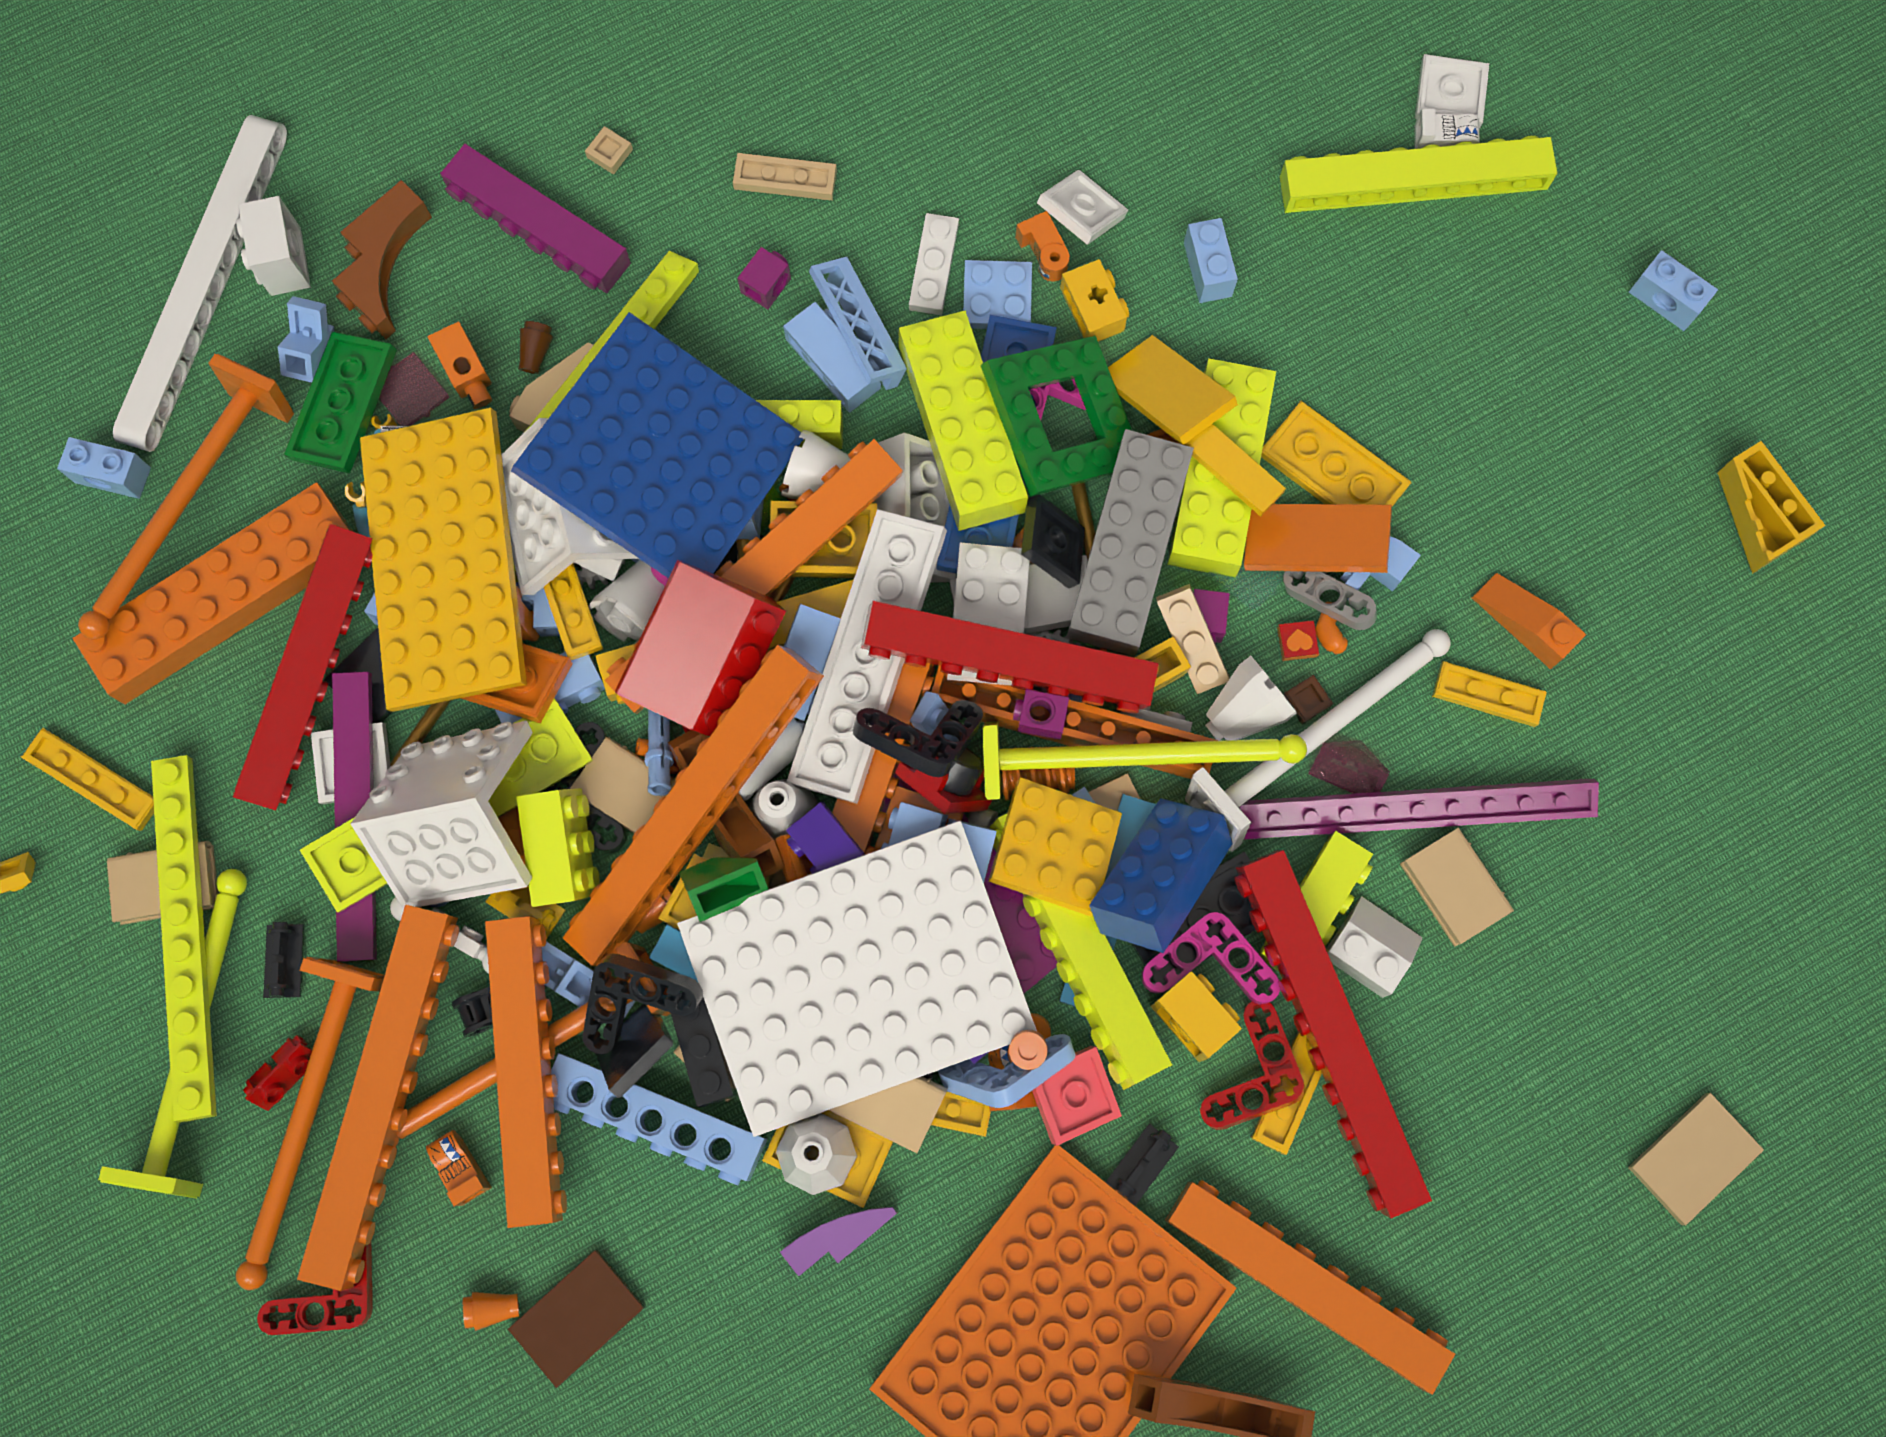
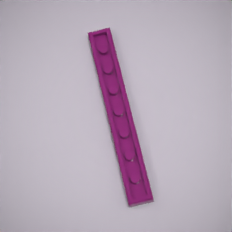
M370 672L332 673L335 829L358 814L369 799V794L374 788L372 673ZM376 891L339 913L336 911L337 962L377 960Z

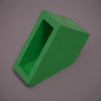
M713 857L679 872L700 922L741 905L751 896L769 890L756 858Z

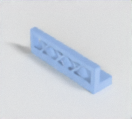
M843 257L811 266L809 273L868 384L881 381L886 390L898 387L907 368L848 258ZM829 273L828 282H826L823 274ZM869 357L875 361L880 370L874 372L868 361Z

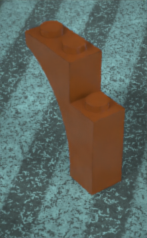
M402 180L340 232L347 242L344 249L355 261L332 280L339 291L336 295L339 302L349 312L355 308L361 314L358 320L371 334L377 330L385 339L389 338L396 331L388 307V286L393 266L399 253L412 235L432 218L425 203Z
M690 730L668 742L680 771L689 766L697 755L696 750L700 743L708 738L707 735ZM738 792L714 824L712 830L718 844L730 858H756L765 879L785 867L774 839L759 823Z
M1140 1374L1134 1375L1128 1410L1129 1415L1155 1423L1185 1426L1240 1437H1312L1315 1411L1257 1394L1227 1391L1198 1382Z

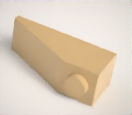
M586 343L527 385L521 396L518 395L514 398L510 406L509 416L516 429L523 432L526 431L593 347V344Z

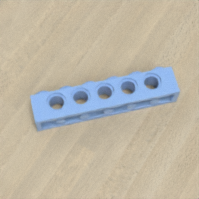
M558 1053L551 1069V1074H555L558 1083L557 1097H553L555 1110L565 1114L569 1113L570 1108L584 1113L582 1121L599 1128L603 1127L604 1122L618 1128L615 1133L616 1135L635 1143L638 1136L652 1142L649 1149L668 1157L671 1156L672 1151L686 1156L683 1163L704 1171L707 1165L720 1170L718 1177L739 1186L741 1179L744 1181L751 1180L767 1142L766 1138L759 1135L753 1137L752 1132L636 1084L623 1095L627 1100L628 1109L623 1116L617 1118L610 1109L611 1103L616 1096L609 1091L602 1070ZM585 1082H589L594 1089L593 1097L590 1101L581 1103L577 1098L578 1087ZM657 1110L662 1116V1124L659 1129L650 1132L644 1125V1119L648 1112ZM686 1124H691L696 1130V1139L689 1146L682 1145L678 1139L680 1128ZM724 1138L730 1143L731 1152L726 1159L720 1161L713 1156L712 1146L716 1140Z

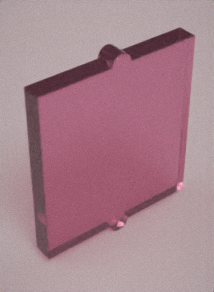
M414 352L396 365H391L379 396L380 401L400 426H411L422 417H429L433 409L450 398Z

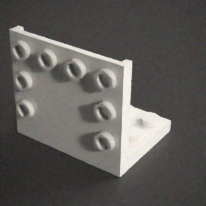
M539 418L501 455L512 555L521 595L536 594L577 559H639L511 472L515 462L549 418Z
M527 721L513 724L504 722L494 728L482 731L480 729H472L463 735L454 737L445 735L432 742L423 744L413 742L401 750L400 757L385 772L386 776L381 783L370 792L369 799L350 824L403 909L405 904L422 907L524 888L530 883L532 876L488 802L533 733Z

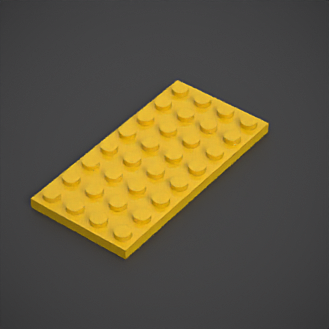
M486 408L360 437L369 536L373 538L370 547L373 555L372 568L386 709L395 712L527 685L497 412L492 408Z

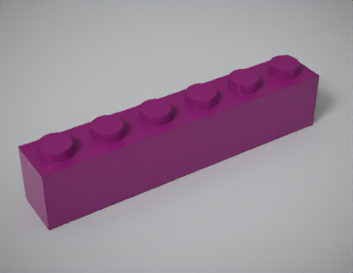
M467 144L460 148L440 173L447 186L445 190L453 199L458 202L465 200L472 205V209L479 216L486 220L491 217L498 222L499 227L511 237L518 235L523 238L531 250L539 255L544 252L552 258L553 263L565 272L573 271L579 275L581 282L592 290L599 288L608 294L631 264L625 247Z

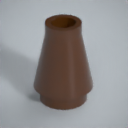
M525 321L524 328H520L519 370L530 374H539L540 366L554 338L551 335L552 328L539 322Z

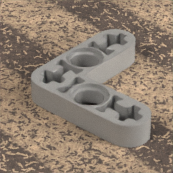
M1285 571L1283 575L1285 590L1294 599L1356 630L1368 629L1375 623L1377 619L1376 604L1368 595L1327 575V572H1306V584L1299 583L1297 586H1294L1293 578L1301 579L1305 571ZM1336 590L1340 594L1336 602L1327 604L1320 600V596L1324 591ZM1347 598H1349L1350 607L1345 605ZM1362 607H1366L1367 615L1360 614L1358 618L1354 616L1352 608L1361 610Z

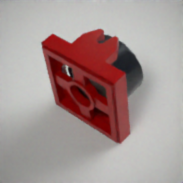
M968 748L964 750L946 776L932 777L903 762H900L895 771L898 777L944 814L984 811L988 809L992 802V799L987 800L985 793L979 789L985 778L984 762ZM938 751V754L934 759L938 760V758L942 757L943 754Z

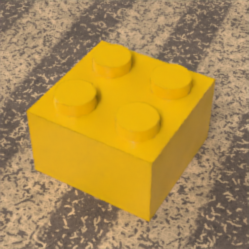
M1191 971L1150 1007L1200 1063L1210 1058L1242 1028L1237 1023L1240 1017L1235 1010L1226 1002L1221 1005L1212 995L1215 991L1212 984L1202 974L1196 976Z

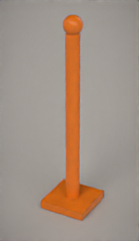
M220 354L213 355L208 364L228 395L233 398L92 606L93 611H88L80 617L78 627L83 636L89 639H100L107 634L110 625L109 619L113 618L251 409L254 407L286 423L290 421L294 415L293 410L275 380Z
M625 942L615 948L620 955L654 965L644 947ZM646 977L640 978V984L645 990L657 991V986L653 980ZM667 987L663 992L664 995H668V993H666ZM606 997L599 998V1003L605 1010H616L615 1004ZM627 999V1004L632 1002L633 1000ZM588 1002L548 1026V1036H552L555 1047L583 1031ZM647 1005L651 1014L661 1016L671 1014L670 1012ZM495 1058L408 1109L405 1125L401 1131H397L393 1146L398 1144L399 1138L407 1137L497 1083Z
M307 956L303 958L299 971L334 980L335 982L245 1256L246 1261L236 1271V1281L245 1290L258 1289L267 1279L268 1271L265 1264L269 1261L356 988L380 992L385 976L383 974L332 959Z

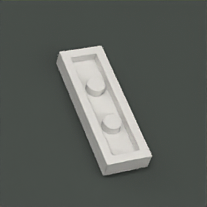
M926 213L909 301L910 311L942 316L959 227V218Z

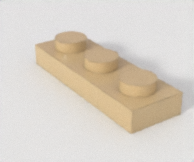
M737 153L733 187L734 190L833 201L837 165Z
M1190 584L1156 597L1171 636L1175 638L1191 665L1188 675L1196 693L1199 694L1227 683L1230 679Z

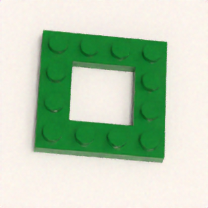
M1096 336L994 358L980 365L1030 497L1112 475L1125 429L1132 431ZM1074 379L1097 440L1052 452L1029 389Z

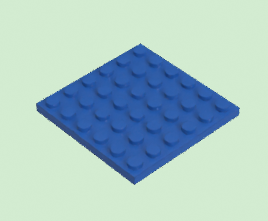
M629 312L515 462L511 472L668 579L677 560L713 574L789 462L795 445L799 446L803 438L799 437L801 432Z

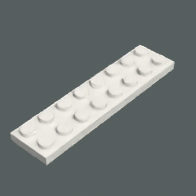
M877 509L822 674L824 677L819 683L787 782L801 788L858 804L875 748L859 741L854 736L852 729L857 713L864 708H874L887 714L905 658L893 655L890 656V660L873 658L868 656L869 650L861 649L869 605L872 601L921 611L947 533L944 526Z

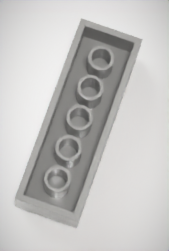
M1125 429L1066 638L1135 657L1141 644L1193 453V447Z

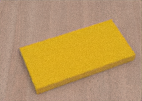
M1153 335L1108 367L1118 395L1182 445L1186 444L1238 405L1236 397Z
M1300 401L1262 449L1261 457L1323 504L1392 505L1393 507L1412 483L1302 401Z

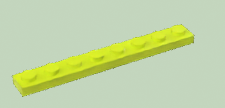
M668 251L527 429L539 418H549L629 312L655 329L699 273L698 263Z

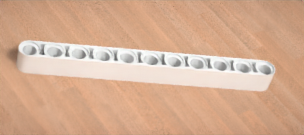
M249 115L243 122L115 421L113 438L116 442L149 452L154 451L158 446L244 243V239L240 237L236 226V219L240 218L238 204L263 198L286 143L287 130L284 124L254 115Z

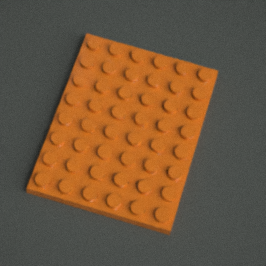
M1054 1145L870 1386L869 1390L925 1437H1128L1141 1420L1139 1417L1128 1414L1134 1375L1140 1374L1171 1379L1237 1288L1061 1146Z

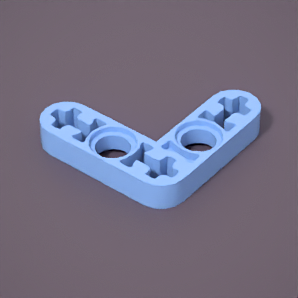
M1058 1034L1045 1039L1048 1046L1047 1057L1044 1063L1036 1069H1021L1012 1062L1001 1070L979 1062L973 1064L968 1059L940 1069L938 1072L942 1084L948 1088V1092L994 1108H1003L1016 1103L1075 1059L1076 1054L1070 1037L1065 1034Z

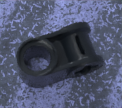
M490 986L461 996L451 1002L453 1008L458 1009L465 1029L462 1033L464 1038L478 1035L493 1028Z

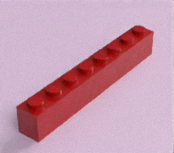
M329 524L234 789L233 798L277 810L279 803L286 805L293 785L286 781L290 770L298 771L305 750L299 749L302 736L310 737L317 716L311 715L314 702L322 703L328 682L322 680L327 667L334 669L340 649L334 646L338 635H346L352 615L346 612L350 601L357 602L360 597L364 582L358 580L362 567L370 568L373 555L370 544L373 538Z
M872 601L869 605L861 643V649L869 650L868 656L873 658L890 660L891 655L905 658L904 663L910 666L925 668L927 663L940 665V671L947 674L962 675V670L977 673L976 679L980 681L997 683L998 678L1012 681L1011 687L1021 690H1033V686L1046 688L1049 694L1068 697L1069 694L1083 696V703L1103 706L1104 701L1118 704L1117 710L1128 713H1138L1139 709L1151 706L1159 665L1156 662Z

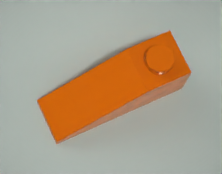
M1498 573L1472 597L1477 604L1550 670L1564 659L1587 635L1560 610Z

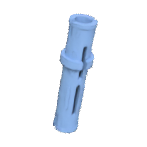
M648 709V752L645 754V765L648 767L647 790L652 795L663 796L671 790L670 767L674 763V756L668 744L670 741V719Z

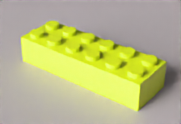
M966 311L900 327L899 350L907 368L909 381L958 531L1025 513L1028 495L1010 442L980 365L983 364Z
M1208 358L1204 373L1236 397L1238 404L1215 421L1213 425L1260 465L1276 371ZM1192 456L1179 500L1167 565L1236 578L1242 565L1252 509Z

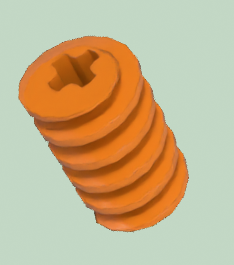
M1075 768L1001 770L1002 792L1005 800H1010L1016 782L1020 777L1055 790L1059 789L1069 794L1070 789H1075Z

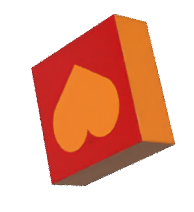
M1314 620L1278 625L1277 631L1282 661L1318 657L1319 649Z

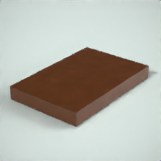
M595 1250L508 1330L551 1383L558 1388L636 1317L645 1306L601 1253Z

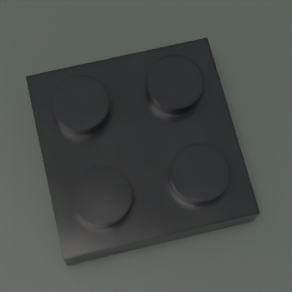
M1040 494L1029 497L1027 500L1021 555L1069 589L1080 584L1085 528Z

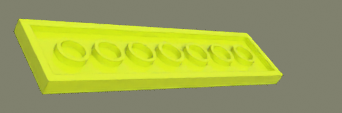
M553 699L541 724L524 718L514 722L527 721L533 733L488 800L498 818L517 807L516 796L541 793L593 761L556 699ZM354 818L300 849V852L337 913L344 911L387 885L386 880L350 824Z

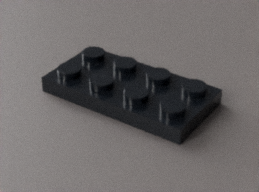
M1245 851L1217 868L1170 944L1205 915L1214 912L1225 915L1244 937L1256 931L1249 912L1253 910L1248 896L1242 897L1235 882V877L1239 876L1235 867L1250 862ZM1210 921L1206 922L1209 927L1205 932L1207 936L1211 938L1216 935L1223 943L1217 947L1219 951L1224 950L1227 945L1236 941L1232 935L1228 940L1223 938L1220 934V930L1223 928L1220 922L1212 924ZM1131 943L1144 966L1160 953ZM1181 943L1178 945L1176 954L1180 961L1191 963L1196 959L1197 952L1192 944ZM1168 954L1163 957L1169 962L1161 970H1156L1154 967L1150 969L1153 973L1151 978L1154 983L1160 982L1162 985H1165L1167 982L1164 977L1173 968L1177 975L1182 972V970L1172 964Z

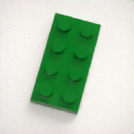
M331 332L284 455L292 461L350 474L361 446L360 437L365 436L397 349L390 343Z

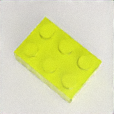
M582 788L516 796L525 863L532 876L529 883L532 907L571 902L590 897L592 890L600 884L598 870L596 867H593L591 852L594 851V837L587 828L586 816L589 815V802L586 795H583Z

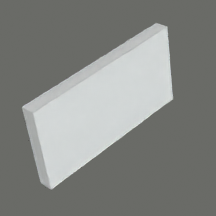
M1082 555L1080 584L1070 589L1037 565H1029L1024 634L1070 626L1088 562L1086 555ZM951 579L949 581L954 603L956 579Z

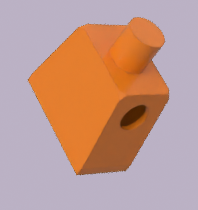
M458 321L427 336L461 398L468 397L473 409H479L488 405L492 398L486 387L490 386L492 382L460 322Z

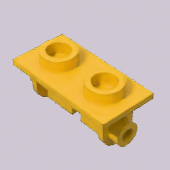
M529 886L492 893L486 900L487 904L509 918L525 916L538 918L540 924H543L545 927L546 939L566 911L557 904L532 907Z

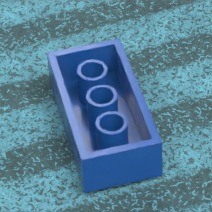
M1160 798L1089 905L1099 932L1164 953L1233 844L1224 815Z

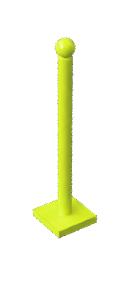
M999 721L986 722L983 725L985 798L987 800L1000 799V770L1277 761L1280 758L1287 763L1294 764L1304 759L1307 753V745L1300 736L1290 734L1284 736L1280 741L1278 739L1000 749Z
M227 869L217 878V889L220 893L216 896L205 937L209 1010L239 902L237 896L241 895L247 887L246 876L237 869ZM170 1070L142 1173L102 1166L98 1180H101L100 1182L195 1199L200 1197L203 1184L165 1177L180 1124L173 1121Z

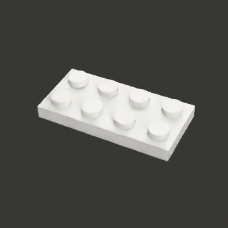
M960 543L953 618L1024 634L1029 560L1021 555L1022 548ZM963 670L962 675L948 674L947 680L1010 686L1012 684V681L998 678L997 683L980 681L976 679L977 673Z

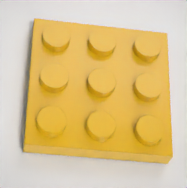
M1020 777L1015 785L988 881L1093 917L1089 905L1104 884L1122 813Z

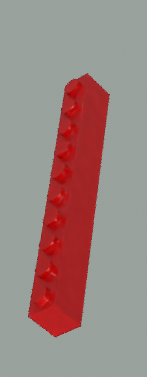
M1273 851L1235 867L1239 875L1235 877L1237 888L1243 898L1248 896L1253 908L1249 912L1251 921L1257 932H1263L1268 945L1264 946L1266 957L1271 966H1277L1282 977V980L1278 981L1280 990L1287 1002L1292 1001L1297 1014L1293 1016L1295 1026L1301 1036H1307L1312 1048L1308 1050L1309 1059L1316 1071L1321 1070L1326 1082V1084L1322 1085L1323 1092L1331 1106L1336 1105L1341 1119L1337 1120L1338 1128L1346 1141L1350 1140L1356 1153L1352 1155V1161L1361 1177L1365 1175L1371 1189L1367 1190L1366 1193L1373 1209L1392 1219L1432 1201L1285 851Z

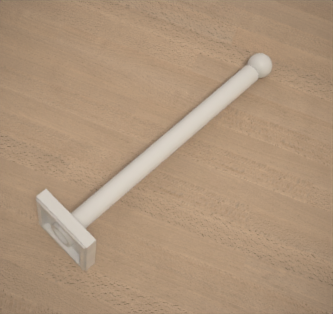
M1440 629L1428 631L1423 636L1422 642L1418 643L1301 732L1298 736L1306 742V756L1430 662L1433 657L1445 655L1451 645L1448 634ZM1281 758L1277 761H1263L1225 791L1202 767L1193 774L1185 801L1189 806L1224 815L1233 843L1229 851L1233 852L1242 844L1251 824V821L1239 807L1296 763H1287Z

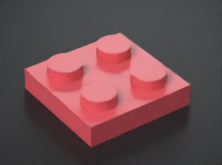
M1089 1046L1075 1052V1059L1032 1090L1051 1144L1060 1145L1122 1116L1099 1052L1095 1046Z

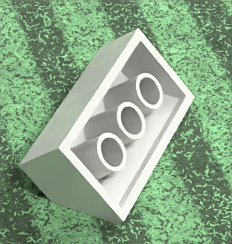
M902 433L879 442V445L899 465L903 473L892 486L878 497L876 502L877 509L945 527L950 504L930 442L907 433ZM936 563L930 582H950L949 580L956 579V574L937 570Z

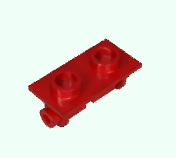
M296 1035L293 1039L289 1037L271 1056L277 1064L273 1069L270 1064L265 1062L250 1079L248 1078L245 1081L247 1084L243 1089L247 1095L245 1099L269 1111L304 1076L312 1053V1049L307 1047L308 1043L299 1035Z

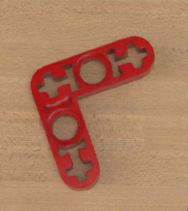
M1252 1001L1246 1006L1243 1014L1244 1022L1265 1075L1217 1092L1204 1099L1200 1108L1201 1117L1206 1125L1212 1129H1227L1295 1104L1304 1096V1080L1278 1014L1270 1002L1267 1004H1257ZM1261 1008L1264 1013H1271V1016L1266 1018L1270 1032L1278 1028L1279 1033L1267 1034L1258 1041L1256 1036L1264 1034L1260 1024L1257 1021L1251 1022V1019L1256 1016L1255 1010ZM1270 1042H1279L1284 1046L1285 1053L1279 1061L1272 1062L1264 1057V1048ZM1284 1077H1288L1291 1082H1298V1085L1293 1087V1095L1287 1096L1285 1091L1273 1094L1277 1102L1270 1104V1097L1263 1086L1264 1084L1270 1082V1087L1273 1090L1282 1086L1281 1079ZM1250 1089H1256L1263 1094L1262 1105L1253 1110L1247 1109L1242 1103L1244 1093ZM1235 1095L1236 1104L1242 1112L1241 1115L1235 1117V1111L1231 1109L1223 1113L1224 1120L1220 1122L1215 1117H1208V1113L1213 1111L1212 1104L1218 1103L1221 1107L1230 1106L1232 1103L1228 1098Z
M371 1242L364 1247L361 1258L365 1262L363 1274L359 1282L354 1283L353 1288L343 1291L333 1289V1294L282 1298L268 1301L258 1312L257 1322L259 1328L268 1335H284L352 1329L364 1325L371 1317L373 1309ZM352 1300H354L355 1306H361V1314L355 1315L354 1321H352V1317L349 1314L334 1316V1308L348 1307L351 1305ZM313 1302L322 1305L325 1312L322 1322L318 1325L309 1323L305 1315L306 1309ZM276 1306H278L280 1313L296 1311V1319L280 1321L277 1328L276 1322L269 1320V1314L276 1312Z

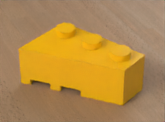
M1762 441L1734 457L1718 472L1752 574L1826 526Z

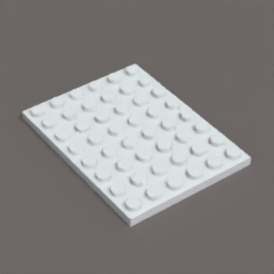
M961 820L751 896L739 906L700 922L698 916L677 923L697 981L703 990L706 1006L753 1137L1007 1046L1020 1031H1037Z

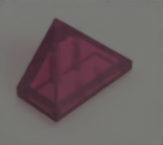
M1361 740L1323 743L1308 774L1356 794L1380 792L1390 771Z

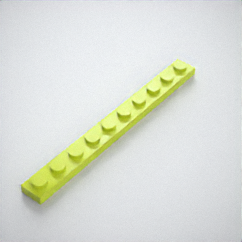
M188 755L151 761L173 1121L179 1123L217 1116L193 761Z

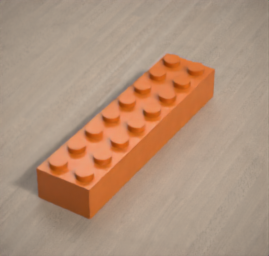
M316 482L120 607L113 618L109 619V630L102 638L89 639L80 633L72 639L106 693L126 705L305 589L329 524L350 531L352 529L330 496Z

